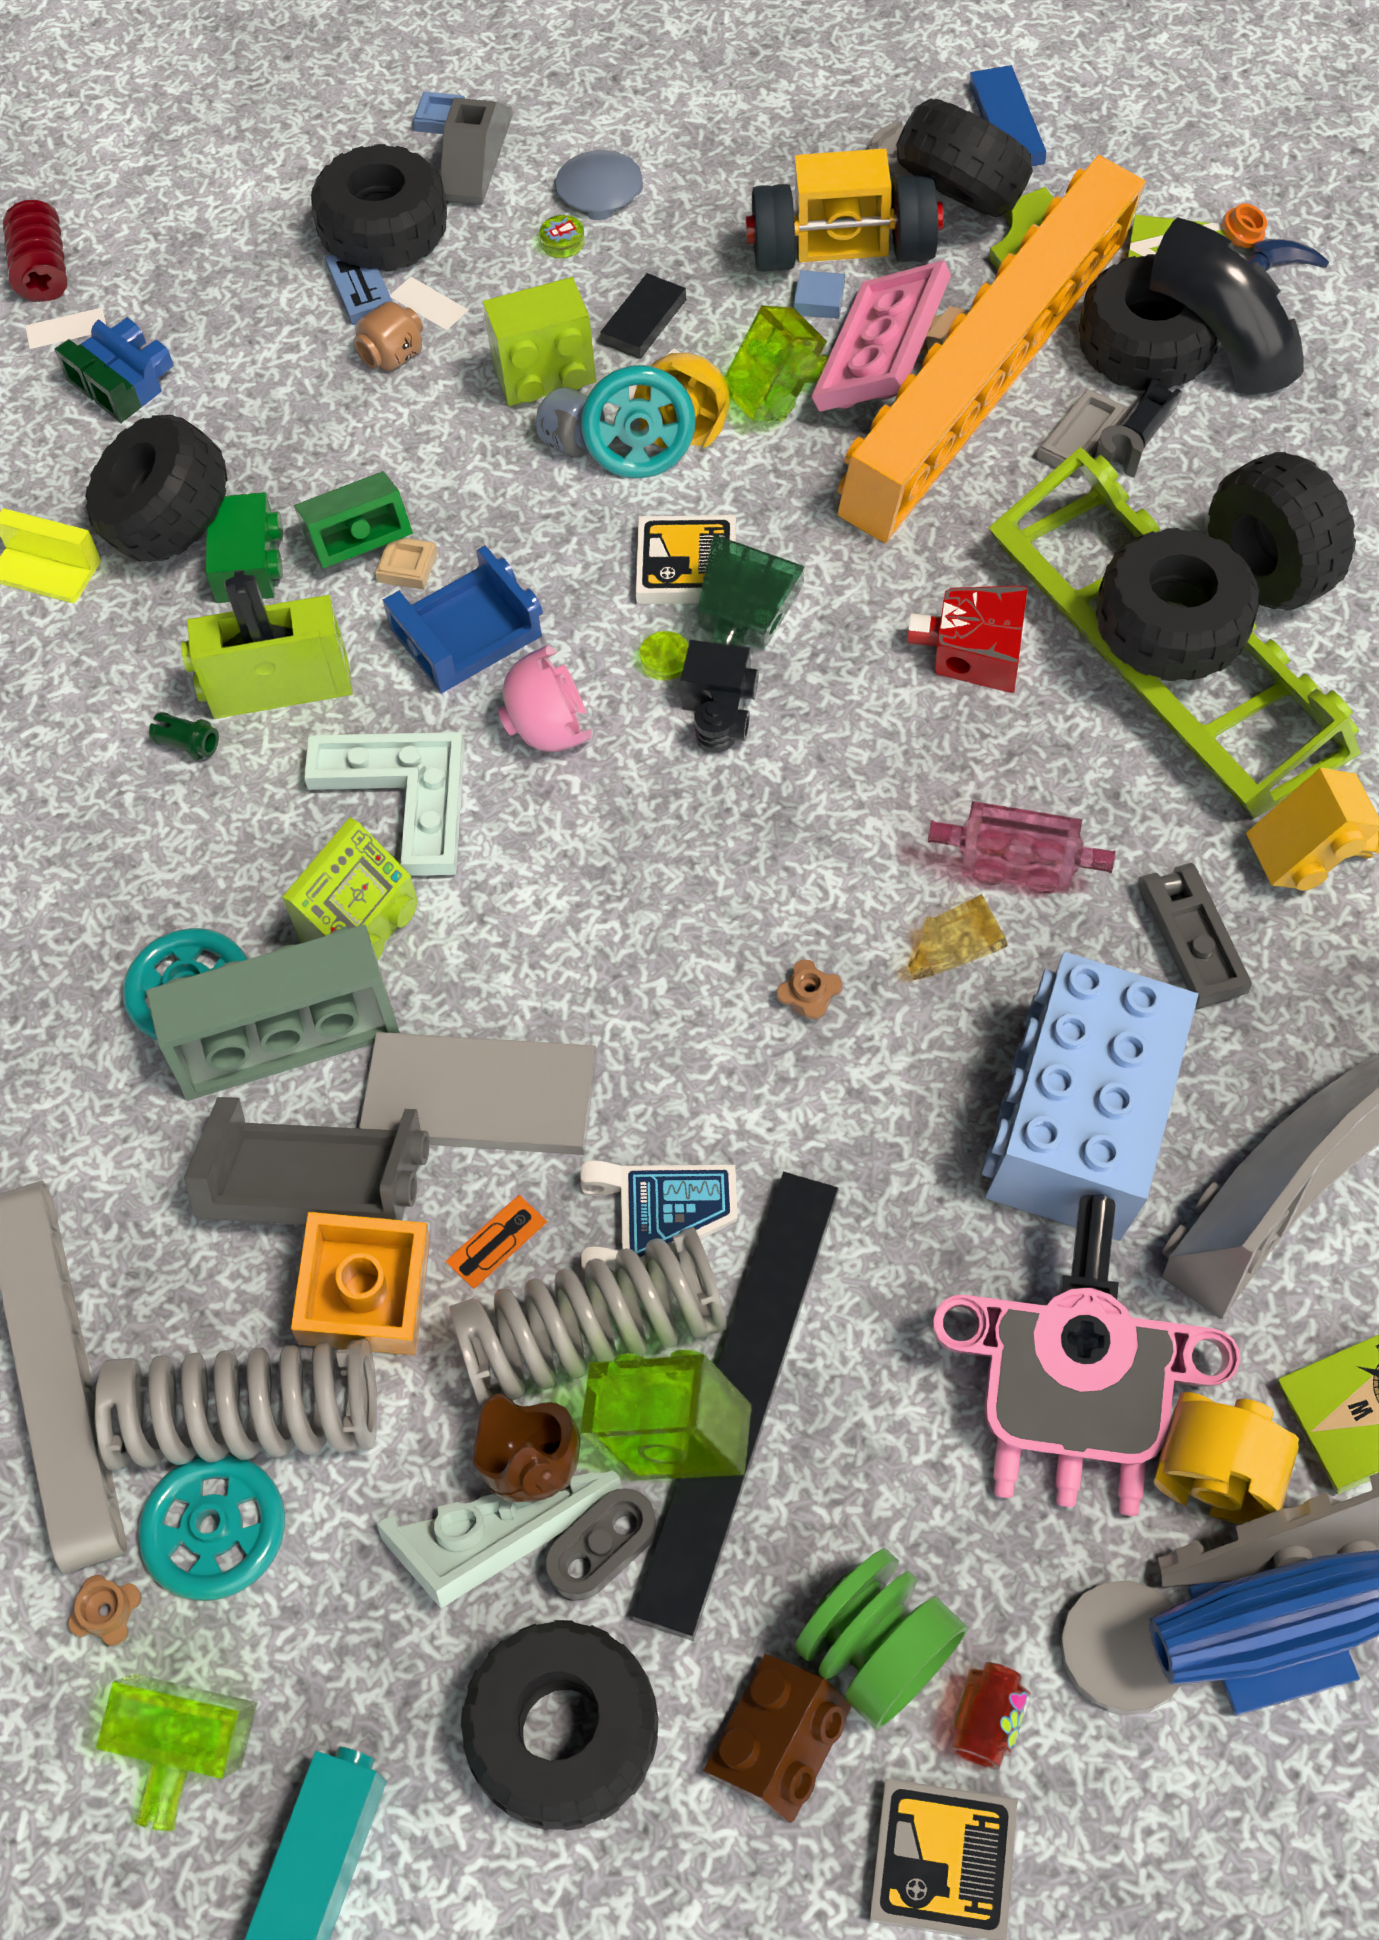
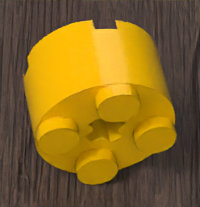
M1183 1392L1180 1393L1177 1405L1173 1410L1170 1428L1157 1465L1154 1483L1163 1494L1183 1506L1187 1505L1189 1496H1192L1206 1504L1212 1505L1210 1516L1241 1525L1283 1509L1299 1448V1439L1295 1434L1273 1422L1274 1411L1263 1403L1250 1399H1238L1235 1402V1406L1216 1403L1197 1393Z

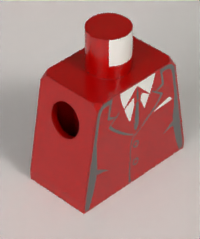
M1028 586L949 588L944 593L941 616L911 613L908 644L937 647L935 673L937 675L1014 693Z

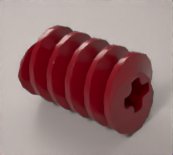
M24 200L15 203L6 211L3 218L9 282L16 293L34 302L56 300L63 295L67 288L63 241L59 226L60 218L54 207L40 200Z

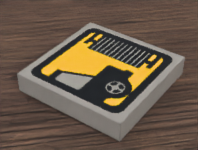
M885 1778L869 1922L976 1940H1006L1018 1799Z

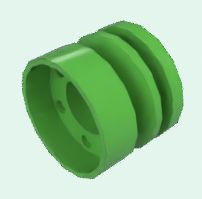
M885 1548L872 1554L857 1568L849 1570L830 1588L815 1607L812 1618L799 1635L794 1648L806 1661H812L832 1646L818 1670V1673L825 1680L834 1678L851 1665L858 1670L850 1682L844 1699L875 1730L883 1728L912 1701L954 1653L969 1629L954 1612L935 1596L910 1612L905 1605L915 1589L918 1578L912 1572L906 1571L887 1585L897 1569L899 1560Z

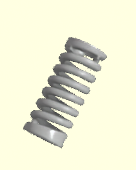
M695 1228L683 1229L677 1235L672 1236L677 1258L663 1239L656 1238L650 1240L645 1249L646 1268L634 1250L629 1248L619 1250L615 1259L617 1282L608 1265L602 1259L594 1258L589 1260L585 1267L587 1294L577 1275L571 1269L564 1268L558 1270L554 1280L558 1309L542 1280L536 1278L528 1280L524 1287V1297L529 1325L513 1292L505 1288L497 1290L494 1294L493 1302L500 1342L483 1305L478 1300L469 1299L449 1306L462 1355L480 1409L491 1396L497 1393L502 1394L501 1389L506 1396L513 1400L523 1396L525 1393V1376L521 1354L535 1383L541 1389L552 1388L556 1382V1370L550 1338L567 1374L573 1379L582 1378L586 1373L587 1365L579 1323L598 1364L605 1369L614 1367L617 1362V1352L608 1308L629 1354L636 1359L644 1357L648 1346L638 1296L660 1344L668 1349L675 1347L678 1342V1335L667 1282L680 1306L689 1330L695 1338H702L726 1330V1319L717 1285ZM489 1363L498 1380V1383L492 1384Z
M367 1339L352 1340L348 1343L347 1349L337 1350L336 1352L338 1366L341 1367V1376L347 1375L348 1403L343 1424L335 1396V1365L331 1345L323 1342L316 1344L313 1348L312 1369L315 1405L311 1425H309L303 1404V1364L300 1349L295 1345L283 1347L280 1353L279 1364L283 1408L278 1429L271 1411L272 1379L268 1352L264 1348H253L250 1350L247 1358V1388L251 1412L246 1433L239 1417L240 1377L238 1360L233 1351H220L214 1363V1391L218 1421L213 1436L207 1423L208 1376L206 1363L203 1356L199 1353L187 1354L181 1369L182 1405L186 1422L181 1440L174 1425L177 1402L176 1376L170 1357L166 1355L154 1357L149 1367L148 1377H142L141 1368L134 1358L106 1360L101 1366L98 1376L95 1399L97 1440L104 1464L109 1470H118L124 1468L132 1459L139 1466L146 1468L158 1465L165 1457L175 1465H182L191 1462L197 1454L209 1463L221 1461L229 1451L238 1459L246 1460L254 1458L262 1447L270 1456L281 1457L287 1455L294 1444L302 1453L309 1455L320 1452L327 1440L330 1446L338 1452L373 1449L377 1433V1385L370 1344ZM145 1391H148L153 1425L149 1442L146 1441L141 1429ZM114 1406L117 1409L120 1435H113L111 1409Z

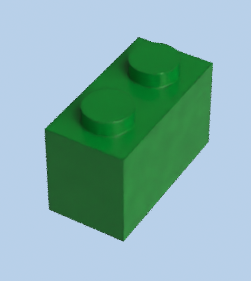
M384 471L293 505L308 547L322 569L413 534L400 492Z
M266 492L225 496L215 520L207 527L205 574L216 603L230 602L224 585L226 579L234 577V571L244 570L246 575L255 576L262 599L275 598V579H282L283 577L281 554L279 549H275V541L283 540V525L280 512H272Z

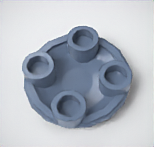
M608 150L584 152L569 159L559 169L555 181L557 195L568 206L582 212H587L588 217L593 220L609 218L613 211L630 203L643 190V178L640 167L630 157Z

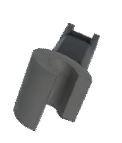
M1153 379L1120 426H1108L1102 430L1094 459L1102 455L1111 465L1113 462H1118L1123 465L1126 475L1135 478L1144 448L1175 411L1181 399L1182 391L1179 389H1175L1173 392L1159 386L1160 380Z

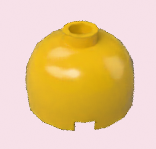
M689 352L670 353L656 360L651 367L661 369L675 377L684 386L692 400L696 424L690 445H703L702 449L711 445L722 432L730 407L728 384L720 370L705 357ZM637 385L633 399L642 398L649 400L650 386ZM672 403L658 408L662 416L663 425L677 421ZM639 418L642 422L640 428L643 430L648 422L643 418ZM661 437L654 441L661 448L665 449L667 446Z

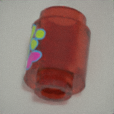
M985 1662L983 1670L969 1669L949 1728L950 1734L954 1736L950 1746L951 1752L971 1763L994 1770L1000 1769L1004 1756L1012 1755L1031 1695L1025 1687L1020 1685L1022 1676L1018 1672L993 1662Z

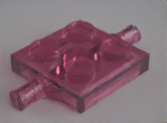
M972 801L969 818L964 822L963 826L931 820L928 843L960 847L959 850L964 857L962 876L974 878L977 882L985 885L1006 883L1024 886L1032 892L1043 895L1055 892L1068 894L1071 877L1079 870V867L1112 874L1116 854L1115 850L1110 851L1083 846L1084 842L1080 836L1083 819Z

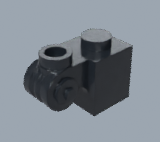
M698 640L689 641L680 678L682 709L695 711L696 742L704 751L720 753L728 750L735 740L746 741L750 711L744 710L746 699L755 700L759 680V670L751 668L750 647Z

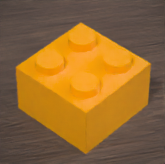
M308 1212L291 1331L297 1344L315 1346L318 1343L327 1342L332 1348L347 1349L350 1341L367 1339L372 1352L416 1355L430 1248L427 1223Z

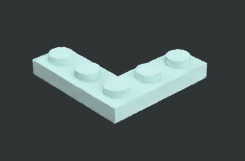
M462 732L309 735L304 775L308 790L406 788L400 865L411 876L456 875L465 748Z

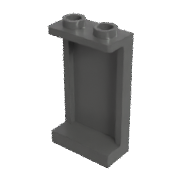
M217 1097L185 1173L184 1180L196 1219L306 1225L308 1212L402 1220L406 1206L412 1207L416 1200V1172L419 1165H426L430 1148L428 1131H423L420 1128L417 1109H404L398 1130L246 1123L240 1098Z

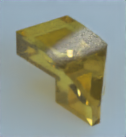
M980 894L935 918L927 916L922 927L923 937L914 959L910 958L907 968L913 980L922 979L1007 947L1006 937L983 895Z

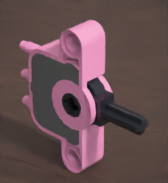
M1085 1195L1080 1198L1071 1276L1062 1275L1060 1277L1058 1296L1052 1298L1045 1306L971 1295H954L945 1299L936 1309L932 1321L933 1334L941 1346L955 1353L989 1357L984 1415L991 1434L997 1438L993 1472L995 1479L994 1494L997 1497L1012 1498L1014 1496L1015 1482L1018 1481L1021 1449L1058 1454L1055 1483L1057 1488L1056 1502L1058 1505L1074 1507L1076 1505L1077 1492L1081 1486L1083 1458L1121 1463L1118 1496L1120 1497L1119 1512L1122 1515L1137 1516L1139 1514L1140 1501L1143 1499L1146 1461L1155 1457L1160 1452L1170 1429L1174 1383L1199 1387L1214 1386L1230 1380L1237 1372L1240 1363L1239 1349L1234 1339L1227 1333L1214 1328L1133 1318L1130 1316L1127 1308L1117 1300L1119 1282L1108 1281L1116 1207L1114 1200L1099 1195ZM962 1307L974 1314L977 1320V1331L973 1338L967 1341H957L946 1334L943 1328V1318L949 1310ZM1081 1324L1088 1326V1335L1092 1338H1098L1099 1344L1097 1348L1088 1350L1085 1358L1078 1356L1076 1345L1067 1342V1335L1079 1331ZM1199 1341H1209L1217 1346L1221 1352V1367L1212 1376L1202 1374L1193 1364L1192 1352Z

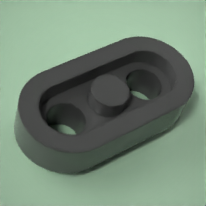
M633 1489L613 1490L602 1497L552 1544L546 1557V1570L551 1584L559 1594L572 1600H585L597 1595L651 1544L657 1525L653 1506L647 1497ZM624 1516L632 1517L637 1521L636 1529L628 1535H621L614 1530L616 1521ZM576 1559H585L591 1564L589 1573L582 1578H574L568 1574L570 1564Z

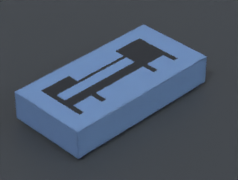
M334 255L325 256L328 270L352 325H356L363 316L384 302H393L378 268H360L352 264L349 265L337 259Z

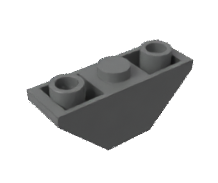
M454 97L443 130L440 176L446 201L483 205L513 116L511 107L495 101Z

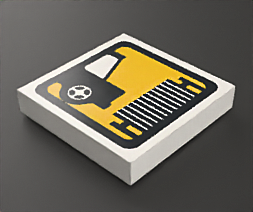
M736 515L639 516L636 576L637 604L712 603L716 591L735 596L736 581L714 574L716 559L736 565ZM717 593L714 603H734L735 598Z

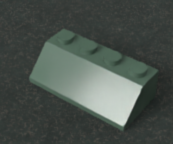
M366 924L350 929H339L327 936L297 945L282 946L274 952L244 961L229 962L220 968L187 978H176L164 985L146 990L158 1045L187 1101L375 1043L376 1032L400 1033Z

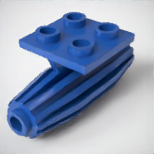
M1379 1550L1323 1555L1233 1581L1201 1583L1190 1586L1188 1592L1191 1599L1149 1620V1630L1151 1632L1152 1645L1156 1652L1155 1655L1170 1685L1221 1680L1234 1717L1357 1682L1360 1677L1349 1650L1379 1636Z

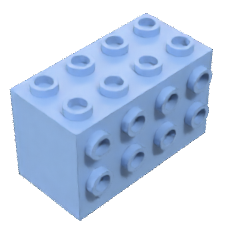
M1065 951L1055 972L1045 969L1037 993L1033 995L1026 1015L1024 1027H1027L1023 1042H1020L1010 1071V1075L1013 1078L1008 1092H1005L996 1119V1125H999L994 1142L990 1143L981 1175L991 1178L985 1198L1076 1228L1079 1200L1082 1196L1099 1195L1113 1199L1116 1204L1112 1239L1121 1241L1148 1199L1199 993Z

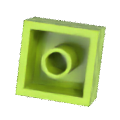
M573 277L482 301L493 368L508 407L523 402L536 401L547 396L557 388L569 387L577 390L583 386L597 383L590 318Z

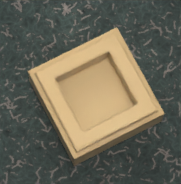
M401 538L386 544L376 570L378 583L424 590L438 553L436 543Z

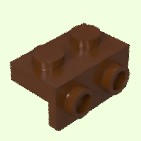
M765 1653L703 1771L716 1782L764 1804L779 1818L792 1823L796 1819L802 1805L810 1798L815 1787L816 1777L832 1745L842 1735L851 1705L822 1676Z

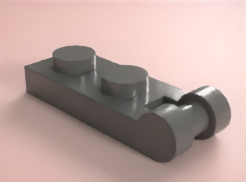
M1193 863L1176 866L1173 873L1160 877L1158 873H1151L1139 877V893L1145 906L1150 908L1187 989L1199 993L1196 1008L1248 994L1252 981L1196 866ZM1180 894L1184 899L1172 902L1170 896Z

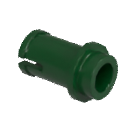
M158 712L153 719L164 723V727L153 723L150 724L149 738L151 742L186 751L192 759L199 760L203 757H210L217 749L219 742L218 730L213 728L207 720L199 719L196 722L171 716L165 712Z

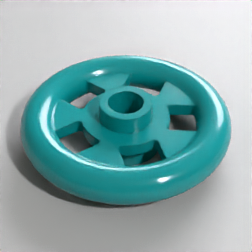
M645 365L623 367L603 377L590 391L581 414L582 437L591 456L609 472L625 478L651 477L672 468L687 452L694 436L696 424L694 406L684 386L669 373ZM629 386H650V399L635 398L629 400ZM606 402L620 406L616 412L614 424L600 420ZM672 403L677 421L663 425L662 416L658 408ZM634 419H645L648 422L646 428L642 431L632 430L630 424ZM616 436L623 443L631 446L624 457L612 451L608 446ZM658 437H661L667 445L666 448L658 454L649 457L643 447L652 444Z
M188 928L167 933L144 947L130 964L123 983L125 1010L132 1023L141 1032L157 1040L151 1010L145 999V995H147L146 990L164 985L176 978L191 977L220 968L226 963L244 961L248 958L232 939L213 930ZM203 950L220 957L211 969L203 963L196 961ZM173 954L178 961L169 965L164 974L160 975L155 967L162 960Z
M227 1454L221 1461L208 1463L201 1457L193 1458L188 1464L178 1465L167 1473L157 1483L145 1502L138 1527L139 1548L143 1562L155 1581L177 1596L192 1600L210 1601L235 1595L256 1582L267 1571L278 1554L285 1530L284 1503L273 1479L261 1467L247 1459L240 1460L234 1455ZM216 1478L229 1479L226 1496L218 1494L202 1496L204 1480ZM175 1500L189 1504L181 1518L179 1528L164 1524L167 1513ZM256 1500L260 1510L261 1522L243 1528V1518L238 1506ZM210 1515L220 1516V1523L215 1531L211 1533L201 1532V1523L206 1517ZM236 1543H239L247 1556L236 1566L223 1572L216 1561V1557L227 1553ZM181 1544H185L191 1552L200 1556L189 1572L179 1567L171 1559V1556Z

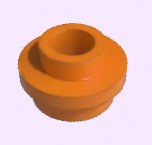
M1247 203L1239 204L1236 208L1228 210L1222 219V228L1226 237L1237 247L1252 248L1255 242L1261 241L1265 237L1267 219L1263 212L1254 205Z

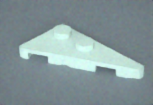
M614 1470L606 1473L591 1472L573 1476L570 1489L559 1491L554 1496L537 1502L511 1503L499 1498L495 1494L482 1496L471 1503L455 1502L437 1506L438 1516L435 1519L399 1526L396 1516H392L377 1522L381 1540L442 1609L570 1528L602 1497L613 1490L622 1489L620 1476Z

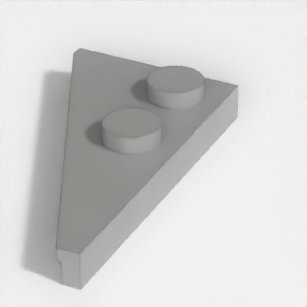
M1379 1473L1369 1476L1373 1489L1369 1492L1342 1502L1333 1499L1326 1492L1308 1499L1298 1507L1284 1508L1236 1526L1239 1540L1204 1552L1202 1544L1196 1541L1175 1549L1167 1556L1158 1557L1162 1587L1233 1581L1318 1556L1379 1550Z

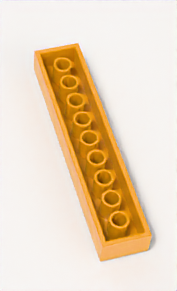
M1099 154L1086 170L1079 168L1075 172L1067 187L1065 196L1063 198L1056 196L1050 203L1040 226L1033 224L1028 229L1021 242L1019 252L1016 255L1009 253L1005 257L997 271L996 280L991 285L985 282L981 286L973 300L972 309L966 315L961 312L957 315L949 328L945 342L942 345L936 342L930 348L923 361L922 370L917 376L910 373L899 388L896 396L897 400L891 407L885 404L878 411L872 422L871 432L865 439L859 436L851 444L844 459V463L849 465L848 470L837 489V493L842 495L837 516L884 543L889 541L1083 297L1089 285L1093 283L1098 274L1106 268L1121 249L1146 183L1144 179Z

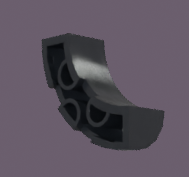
M1177 217L1163 235L1157 249L1151 271L1150 290L1163 293L1183 303L1201 317L1212 329L1228 356L1233 372L1234 392L1262 394L1288 387L1303 374L1304 356L1295 318L1288 319L1284 308L1277 298L1281 290L1257 261L1251 265L1237 252L1228 247L1232 242L1230 239L1206 226Z

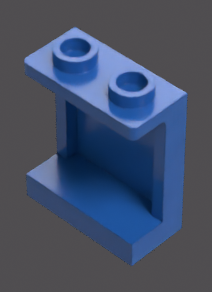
M486 545L476 550L479 566L475 570L411 605L400 590L382 599L390 630L441 694L542 637L539 616L543 615V610L538 598L531 589L523 590L516 582L515 574L506 559L503 557L497 559Z

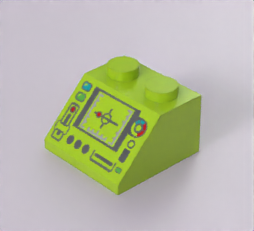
M351 817L347 819L282 896L300 943L327 936L339 929H350L366 924L377 960H379L383 953L386 940L397 927L402 928L410 922L418 902L411 875L358 821Z

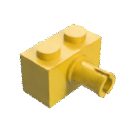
M1319 768L1249 829L1246 835L1271 886L1295 888L1304 891L1321 885L1328 878V872L1345 858L1359 856L1364 859H1370L1374 857L1372 852L1378 854L1379 816L1356 773Z

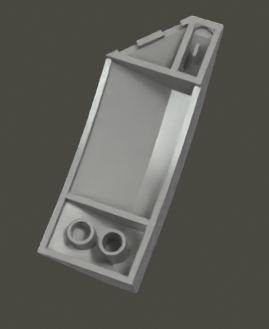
M1379 1053L1358 1064L1313 1095L1273 1129L1235 1169L1223 1187L1215 1182L1208 1187L1194 1209L1201 1216L1190 1230L1180 1225L1165 1245L1162 1254L1169 1260L1162 1279L1223 1319L1286 1231L1322 1192L1361 1158L1379 1146Z

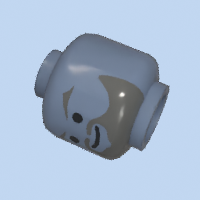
M569 387L557 388L550 392L537 409L535 423L540 440L544 444L570 457H582L589 453L581 432V414L588 396ZM602 410L600 420L606 422L604 410Z

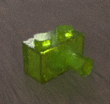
M761 305L724 377L728 384L730 398L752 421L785 420L795 407L796 399L804 384L818 383L819 375L822 374L829 355L821 354L827 340L795 308Z
M133 1674L113 1681L96 1749L144 1760L150 1764L138 1812L135 1814L133 1822L145 1828L148 1827L149 1822H154L153 1830L173 1831L176 1828V1818L188 1771L224 1779L241 1769L258 1702L139 1674Z

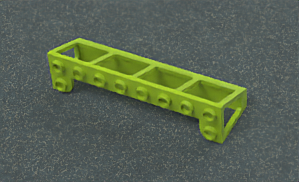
M1080 446L988 527L1007 555L1253 819L1278 805L1319 768L1336 770L1361 754L1355 738L1359 729L1350 718L1353 712L1348 704L1334 690H1330L1325 695L1306 673L1297 677L1286 666L1291 661L1283 649L1272 639L1263 643L1253 633L1257 629L1255 623L1245 649L1276 680V684L1209 724H1201L1156 676H1146L1135 671L1132 666L1127 663L1124 664L1111 652V649L1099 633L1096 612L1089 605V601L1098 596L1102 578L1082 589H1074L1032 545L1034 540L1097 505H1105L1135 537L1152 531L1156 533L1161 530L1145 509L1141 508L1135 513L1126 503L1130 497L1116 481L1119 478L1118 473L1102 455L1093 459ZM1081 468L1091 486L1090 491L1083 497L1021 530L1018 526L1019 520L1074 471ZM1291 696L1323 729L1259 783H1256L1220 745L1216 737L1280 698ZM1332 738L1340 746V749L1270 791L1274 785L1329 739Z

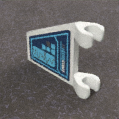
M586 1161L581 1166V1192L583 1195L601 1196L621 1192L622 1249L629 1248L634 1250L645 1267V1249L650 1240L656 1238L663 1239L674 1253L676 1252V1247L672 1236L677 1235L681 1230L694 1227L701 1240L737 1221L735 1165L620 1166L603 1161ZM605 1247L585 1248L581 1254V1276L585 1281L586 1263L594 1258L602 1259L616 1279L615 1259L619 1250Z

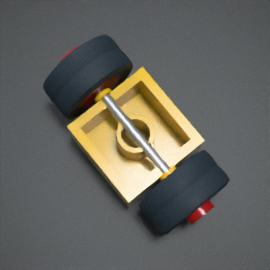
M886 148L795 155V216L792 190L789 184L753 187L752 215L745 216L747 244H754L755 264L757 271L761 272L791 270L794 268L795 236L799 263L886 257L889 253L890 229H892L894 252L897 261L931 260L935 258L937 252L938 231L943 230L942 202H937L935 182L931 174L894 177L891 196V180Z

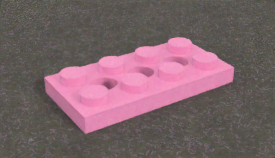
M944 260L862 282L811 396L819 412L838 407L840 409H847L859 402L876 398L889 399L897 395L903 381L912 372L950 280L951 274Z

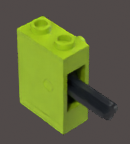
M244 570L234 571V577L226 579L224 585L233 611L187 619L189 640L181 642L184 666L187 672L195 671L193 673V682L199 703L207 701L214 719L353 695L348 654L330 594L264 605L255 576L246 575Z

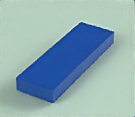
M1012 65L970 72L969 85L982 119L997 126L1015 138L1021 145H1024L1032 155V166L1045 164L1046 149Z

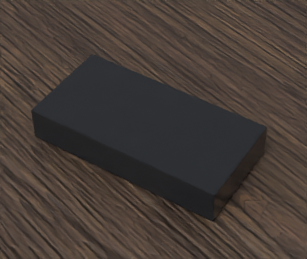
M646 273L600 331L601 344L641 359L687 300L686 288Z

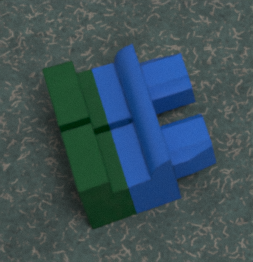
M128 317L112 328L98 319L92 326L91 337L81 344L76 345L68 339L54 348L67 381L92 401L94 400L98 406L120 423H123L162 392L158 378L174 366L169 350L157 339L142 350H138L146 344L141 329Z

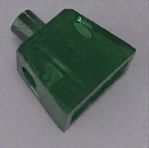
M714 534L698 605L699 627L714 633L711 639L713 643L742 646L743 643L759 649H765L803 587L805 566Z

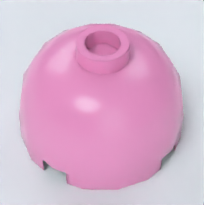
M549 645L529 653L517 661L505 677L502 688L505 705L498 708V713L504 728L510 736L519 733L525 743L543 752H560L591 740L592 730L588 729L581 732L575 712L586 713L583 701L565 664L555 668L549 657L557 654V652Z

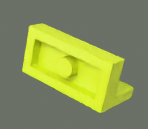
M2 508L0 512V536L6 548L0 556V584L69 603L77 602L102 561L89 530Z

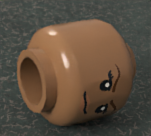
M384 302L363 316L356 324V336L353 339V344L359 357L371 369L379 367L385 371H394L416 356L422 349L420 333L423 331V324L416 312L409 307L404 309L395 302Z

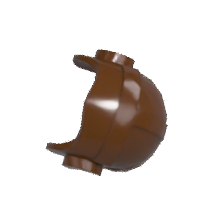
M497 1393L491 1396L480 1410L472 1455L473 1465L486 1486L505 1501L511 1503H533L552 1497L559 1491H564L571 1484V1479L575 1474L579 1461L581 1441L579 1429L568 1410L558 1403L546 1402L531 1406H519L512 1399Z

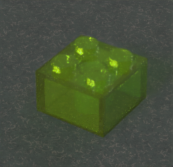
M677 1350L672 1352L670 1357L657 1358L621 1354L616 1356L614 1361L589 1363L580 1434L631 1481L745 1475L751 1404L707 1356L700 1352Z

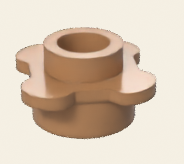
M800 960L795 963L793 968L794 974L788 982L778 986L777 997L782 1004L790 1005L796 1013L806 1016L808 1019H819L825 1015L826 1010L830 1006L832 996L841 993L842 980L836 974L827 975L816 969L815 963L811 960ZM807 986L815 988L813 992H806L804 989Z
M102 1575L89 1577L83 1583L82 1590L76 1597L74 1613L69 1617L68 1621L70 1631L77 1637H85L88 1634L101 1637L109 1646L121 1644L129 1634L127 1622L130 1614L141 1603L140 1590L131 1583L120 1587L106 1580ZM110 1605V1612L105 1616H101V1607Z

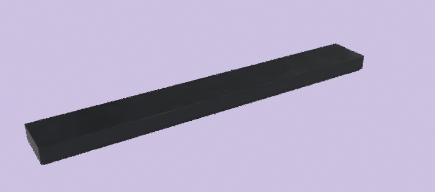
M783 1171L633 1614L634 1622L691 1641L695 1639L838 1198L839 1187Z

